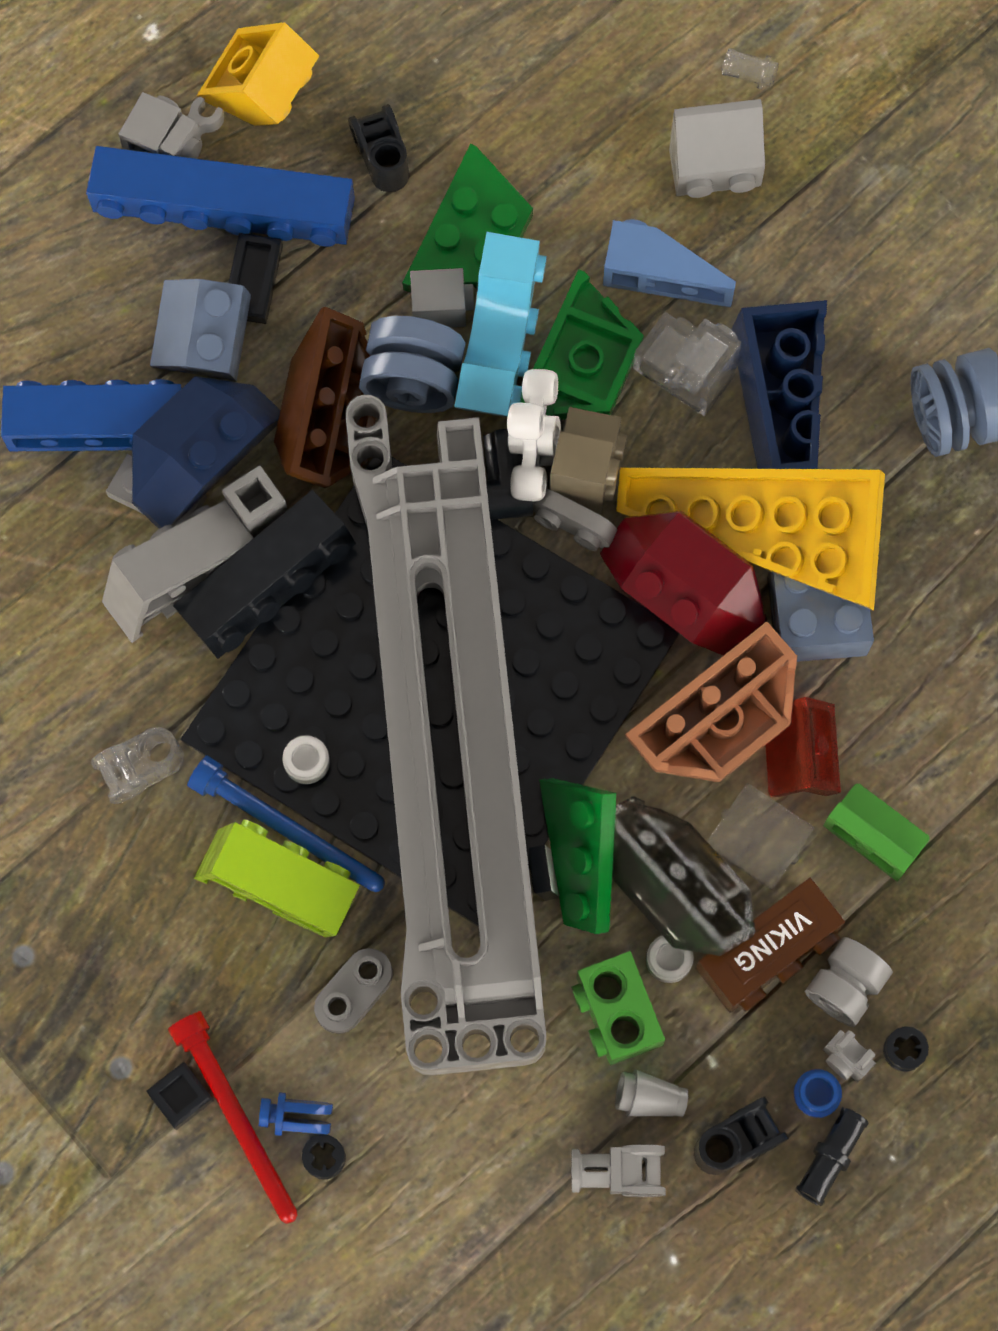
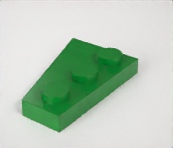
M554 778L540 779L563 924L593 934L609 932L617 793Z

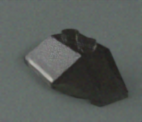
M635 796L616 805L612 878L673 948L721 956L753 937L756 928L753 922L750 888L691 823L662 809L647 806L645 801Z

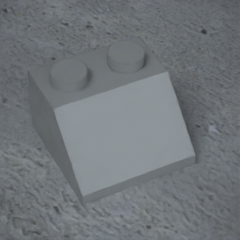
M761 99L674 109L669 153L676 196L688 195L692 198H701L710 195L712 192L726 190L743 193L762 185L765 170Z

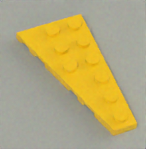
M620 467L616 507L618 513L632 517L682 511L749 563L874 610L885 473L881 470Z

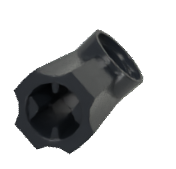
M498 429L490 434L483 435L490 520L533 517V501L517 500L512 497L510 491L512 470L515 466L522 465L523 454H511L509 452L507 429Z

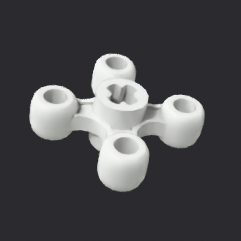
M527 370L522 382V397L526 403H514L508 411L509 452L511 454H523L522 465H517L513 468L510 480L511 495L517 500L540 501L546 493V470L539 466H552L561 431L559 417L546 415L547 405L554 404L558 394L557 373L551 370Z

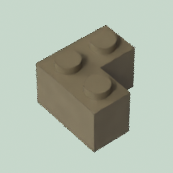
M569 407L564 431H560L552 464L550 490L599 515L602 514L604 501L613 502L619 464L623 460L628 435L620 433L621 417Z

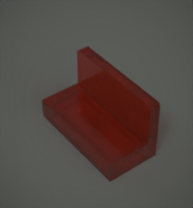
M809 697L793 700L790 726L765 745L769 795L782 797L803 791L822 796L841 793L835 704Z

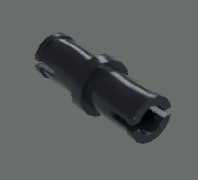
M841 1108L840 1114L824 1142H818L815 1146L813 1153L816 1156L802 1181L795 1189L801 1197L815 1205H823L824 1199L840 1171L847 1170L851 1163L848 1157L863 1130L869 1124L864 1117L848 1108Z

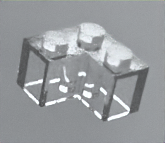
M665 312L636 349L633 369L705 416L735 377L742 342L738 340L737 335L729 327L717 323L715 325L704 318L696 329L688 320L682 317L674 318Z

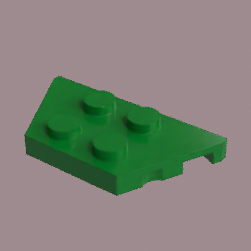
M473 144L469 145L402 282L404 291L411 292L410 271L463 268L464 284H473V287L478 289L479 270L486 233L492 232L523 238L533 217V207L479 148Z
M580 269L577 271L533 369H546L557 373V399L554 404L547 405L546 415L558 416L560 420H566L569 407L611 415L644 339V335L630 320H626L621 316L619 308L608 296L604 298L590 283L588 274Z

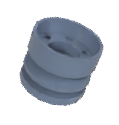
M986 348L957 356L955 372L951 364L945 359L934 362L933 368L928 363L912 368L910 379L914 416L922 438L929 452L934 457L949 454L951 448L955 451L967 449L970 434L979 446L998 441V356L996 352L991 348Z

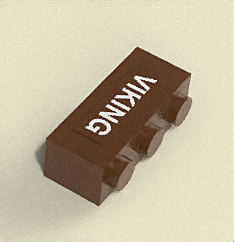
M810 877L700 959L695 969L729 1013L739 1006L747 1012L767 996L763 988L773 980L778 978L784 984L804 968L800 961L813 950L821 956L841 940L837 932L841 930L845 920Z

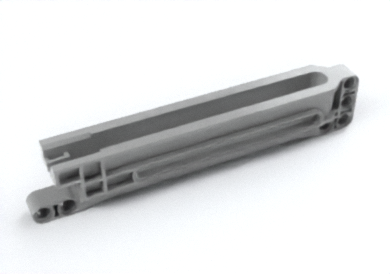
M360 395L350 401L346 408V424L353 483L369 534L407 931L401 983L406 1052L410 1064L415 1071L431 1076L530 1065L537 1062L545 1051L546 1027L479 417L438 421L437 444L439 463L392 468L385 405L379 398L373 395ZM364 416H373L378 419L374 426L368 428L356 424ZM371 457L378 458L383 462L375 470H366L360 466L365 459ZM426 588L440 590L445 600L480 936V949L474 956L469 958L458 956L452 948L417 602L420 592ZM421 992H429L438 1000L436 1008L426 1015L418 1014L410 1007L413 997ZM528 1029L535 1033L539 1043L534 1050L527 1053L515 1050L511 1044V1038L518 1030ZM474 1034L485 1036L491 1045L488 1053L479 1058L467 1055L463 1050V1044L469 1036ZM427 1039L439 1042L442 1046L441 1056L431 1063H424L418 1060L415 1056V1050L420 1042Z

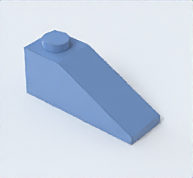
M634 219L625 220L624 222L613 220L604 266L603 286L731 307L736 281L657 227L648 226L646 223Z

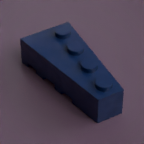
M827 300L741 308L731 329L757 469H818L821 417L819 414V403L823 385L821 368L822 354L825 350L824 318L827 315Z

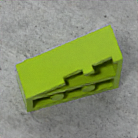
M243 819L241 825L234 822L217 830L194 879L205 884L210 879L234 891V897L245 902L250 899L272 910L274 915L325 938L337 935L360 886L349 880L351 873L348 870L328 861L325 862L324 866H321L308 859L310 852L305 848L286 840L283 845H280L266 838L268 830Z

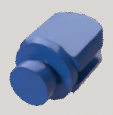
M279 1092L277 1104H271V1099L261 1098L259 1127L268 1128L269 1123H275V1136H282L283 1131L329 1134L331 1131V1123L287 1118L284 1115L285 1112L330 1115L332 1114L333 1104L320 1101L286 1099V1093Z

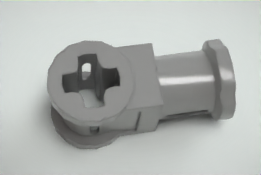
M626 1145L610 1147L609 1154H581L579 1149H572V1193H579L581 1188H610V1194H622L628 1197L666 1196V1188L661 1186L660 1156L665 1154V1146ZM642 1160L645 1161V1182L642 1180ZM585 1170H606L607 1172H586Z

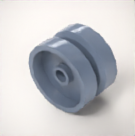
M413 316L379 318L371 323L366 347L370 357L364 360L359 388L363 394L373 395L379 398L385 406L417 413L443 412L454 405L459 382L455 372L461 368L466 343L459 333L448 326L432 320Z

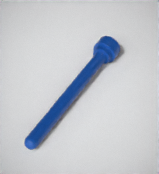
M208 755L199 762L193 771L187 786L200 795L205 796L209 794L215 797L218 794L295 844L305 848L322 861H328L345 868L351 873L349 878L368 890L379 892L384 888L385 881L381 875L228 780V773L223 771V765Z

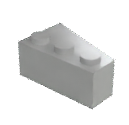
M225 500L211 508L208 505L202 506L175 527L166 525L157 530L150 540L136 547L134 544H131L119 550L112 558L102 603L131 643L143 636L141 626L161 612L167 619L177 613L173 605L249 543L253 537Z

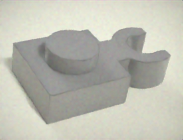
M840 1030L823 1048V1051L829 1056L826 1059V1063L844 1080L851 1076L858 1083L876 1064L872 1060L875 1057V1053L871 1049L867 1050L861 1046L854 1038L855 1034L852 1031L848 1030L844 1033Z

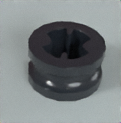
M906 1026L893 1031L887 1037L883 1047V1054L887 1063L892 1068L903 1072L912 1071L919 1067L926 1060L929 1051V1045L923 1033L914 1027ZM910 1038L917 1044L913 1051H918V1056L916 1060L908 1056L902 1061L895 1055L899 1047H894V1042L896 1039L905 1042Z
M320 1134L306 1142L302 1150V1162L305 1169L317 1179L328 1180L336 1177L342 1171L346 1162L344 1147L336 1138ZM325 1144L333 1146L335 1149L332 1152V1157L336 1161L334 1166L327 1169L326 1165H323L322 1170L314 1168L313 1165L316 1162V1158L312 1154L313 1150L318 1145L323 1150L325 1149Z

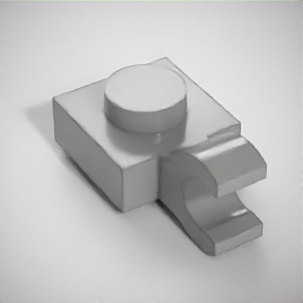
M196 98L191 104L189 114L187 116L182 114L159 147L161 154L197 159L202 149L201 135L214 132L223 125L225 118L223 109L218 107L212 116L203 117L201 114L206 108L204 98Z

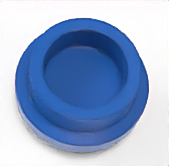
M821 1069L807 1071L801 1075L795 1084V1103L804 1114L810 1117H826L832 1114L841 1102L842 1090L840 1083L828 1071Z

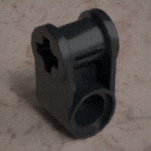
M389 104L382 106V111L359 119L355 116L349 117L348 123L359 154H362L374 185L384 192H396L402 189L409 179L407 151L391 106ZM387 162L397 163L393 167L381 166L382 164Z
M765 1096L731 1114L728 1119L709 1128L697 1140L693 1156L696 1164L702 1171L712 1175L725 1173L750 1158L753 1160L789 1139L786 1132L779 1131L766 1106L769 1102ZM720 1139L725 1142L729 1149V1158L726 1162L717 1163L707 1156L705 1148L708 1140Z

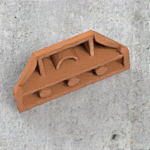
M765 622L627 732L625 737L655 772L720 782L790 726L797 655L772 626Z

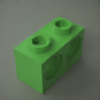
M631 951L577 971L576 979L578 984L571 987L580 1012L589 1011L595 1028L588 1032L598 1058L606 1055L611 1066L663 1046L665 1037ZM610 977L618 982L621 992L613 999H603L596 994L594 984L600 978ZM619 1021H628L636 1027L638 1037L632 1043L621 1044L613 1038L611 1034L612 1026Z

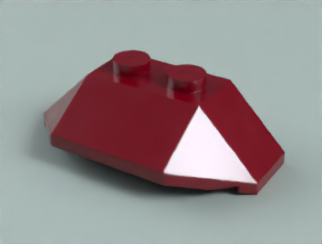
M682 511L626 517L617 527V532L611 545L604 547L600 552L602 559L621 589L693 644L724 656L765 622H768L763 611L754 566Z

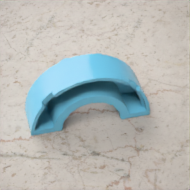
M492 232L486 233L479 270L473 324L466 357L461 367L455 408L508 417L510 406L521 402L522 386L517 385L518 376L524 377L525 372L529 369L531 352L524 351L526 334L535 335L539 309L531 308L535 282H543L547 256L539 255L540 241Z

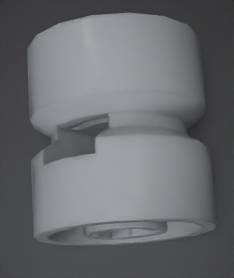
M843 937L827 959L831 967L830 970L820 969L804 992L814 1004L831 1017L847 1026L855 1027L869 1007L866 996L877 995L893 971L882 958L866 946L848 937Z

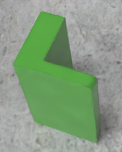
M858 783L836 805L823 825L897 882L930 840L929 835Z

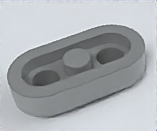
M546 489L542 500L533 501V511L536 513L534 519L542 526L554 531L561 528L574 535L573 539L579 545L591 551H597L598 548L611 545L617 528L603 516L549 489Z
M371 948L357 951L318 994L315 1000L314 1011L319 1024L325 1030L336 1034L352 1030L387 991L393 979V970L389 959L384 953ZM366 964H373L378 969L376 976L372 979H364L360 976V970ZM334 1000H343L346 1003L347 1007L343 1014L336 1016L329 1012V1006Z

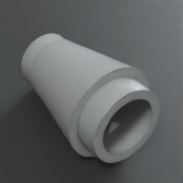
M637 1069L633 1073L622 1072L616 1090L615 1108L616 1110L625 1111L627 1117H683L687 1108L688 1089L681 1088Z

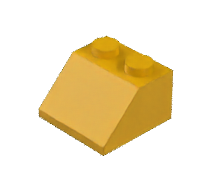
M285 22L238 28L197 96L204 98L206 103L216 108L220 107L223 111L254 126L279 124L290 113L292 109L291 102L299 89L310 80L312 76L311 69L319 55Z

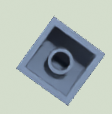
M205 279L164 280L150 367L237 381L251 294L243 285Z

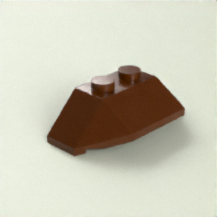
M328 307L320 309L291 359L274 443L286 474L322 488L330 487L352 473L346 408L355 397L364 395L359 388L364 360L370 357L366 351L368 341L365 338L367 333L363 322ZM364 416L356 424L364 428L372 427L375 425L376 418ZM368 458L361 463V467L367 464Z

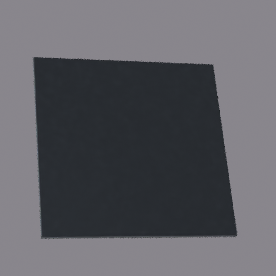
M391 456L392 468L407 466ZM372 458L366 470H375L383 462L378 458ZM353 486L335 514L345 524L356 545L349 550L342 561L330 565L318 575L307 590L294 595L282 605L278 613L271 620L257 626L180 740L202 755H208L216 760L226 770L402 879L369 534L356 489ZM497 519L490 521L528 857L530 847L546 845L549 840L539 780L554 778L584 785L680 633L649 609ZM426 588L420 592L417 602L448 908L478 926L445 600L440 590ZM313 736L322 741L327 748L330 758L329 769L325 776L315 783H298L289 777L284 768L282 760L284 749L296 737Z

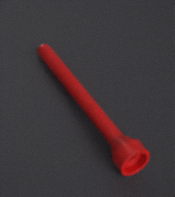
M198 1011L179 1020L168 1028L176 1046H182L185 1052H191L279 1219L284 1223H292L297 1218V1209L207 1043L210 1040L207 1033L210 1026L203 1013Z

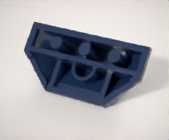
M193 377L133 433L132 504L159 529L166 525L173 526L277 426L280 409L254 385Z

